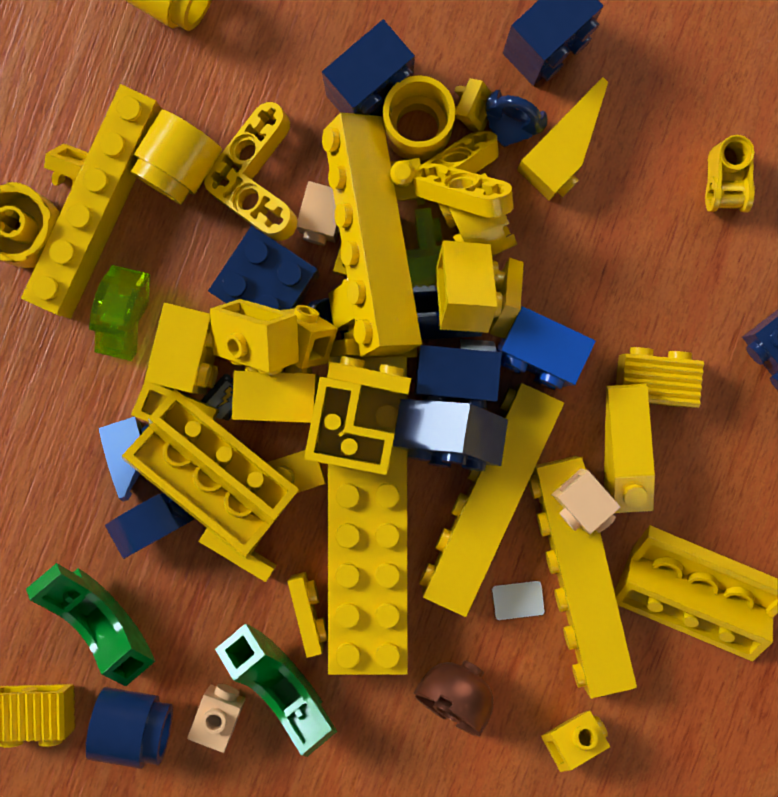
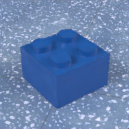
M522 306L505 339H500L496 352H502V367L518 374L529 371L536 375L534 379L536 383L555 390L556 388L562 389V387L576 385L596 340Z

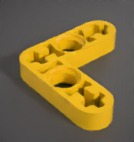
M266 102L255 109L217 158L205 177L204 184L209 193L219 202L275 241H283L292 236L297 228L298 220L295 213L283 201L252 180L290 129L289 117L283 109L274 102ZM269 119L272 121L276 120L273 125L266 124ZM257 133H258L262 138L264 137V139H263L261 142H260V140L255 136ZM248 145H255L254 155L250 159L240 160L242 149ZM233 164H235L240 169L238 172L234 168H231ZM223 179L229 181L225 187L219 185ZM252 193H257L259 196L257 204L252 209L244 210L242 207L244 199ZM269 210L278 218H282L283 222L280 225L273 224L265 215Z
M477 131L466 135L414 170V192L420 198L489 218L504 216L510 213L514 206L510 183L476 174L496 160L499 155L497 135L491 131Z

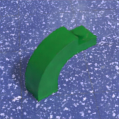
M56 563L26 588L30 601L63 618L82 636L92 651L102 675L127 686L156 662L146 640L130 616L104 587L81 569L77 568L74 572H71Z
M244 624L215 649L235 682L250 687L269 705L301 756L308 757L338 732L320 705L323 701L306 677L290 658L262 632L248 624Z

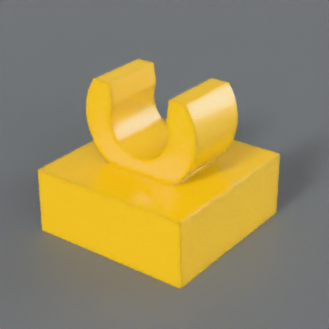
M470 78L466 87H455L454 91L461 98L458 106H455V118L461 120L470 131H484L488 122L485 111L486 100L492 92L483 81Z
M64 143L47 152L44 168L54 171L52 174L53 185L58 186L63 183L65 176L70 177L74 185L88 152Z

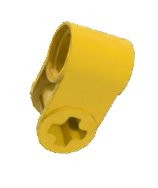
M732 135L714 146L709 152L708 181L705 193V204L708 212H716L718 208H738L740 212H749L753 206L755 196L753 181L755 151L752 142L745 136ZM725 148H730L735 152L737 156L736 165L726 160L724 155Z

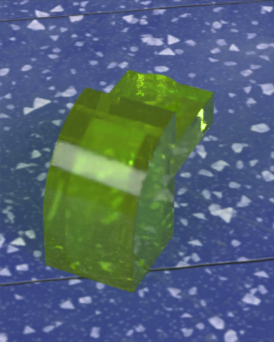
M431 208L415 210L414 214L418 249L406 250L412 288L416 285L420 288L423 285L429 288L431 285L435 286L437 284L436 265L442 246H436L435 242L442 241L439 218L432 219Z
M112 265L105 274L95 294L90 314L89 330L95 331V353L129 361L133 360L137 353L138 321L149 304V273Z

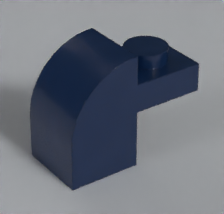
M161 493L113 519L105 527L122 558L125 559L195 520V518L166 494Z

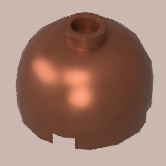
M463 661L461 666L452 662L440 663L434 666L422 678L414 692L415 698L433 713L444 720L447 717L457 723L455 727L480 737L493 711L494 698L491 689L481 679L484 672L468 661Z

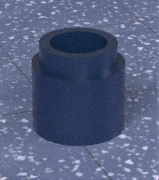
M104 687L96 700L86 739L87 760L142 769L146 763L160 765L170 736L173 705L160 702L158 695Z

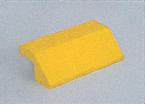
M176 389L148 418L149 426L122 455V459L243 558L249 554L299 491L296 486Z
M651 525L646 529L633 546L615 589L617 605L753 662L773 643V617L778 613V578Z

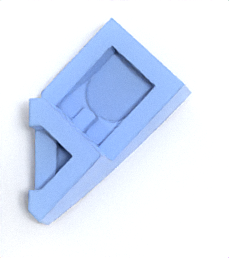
M135 416L99 428L108 468L117 495L123 502L131 497L132 493L130 490L140 476L139 472L122 459V455L142 434L140 432L142 429L141 423Z

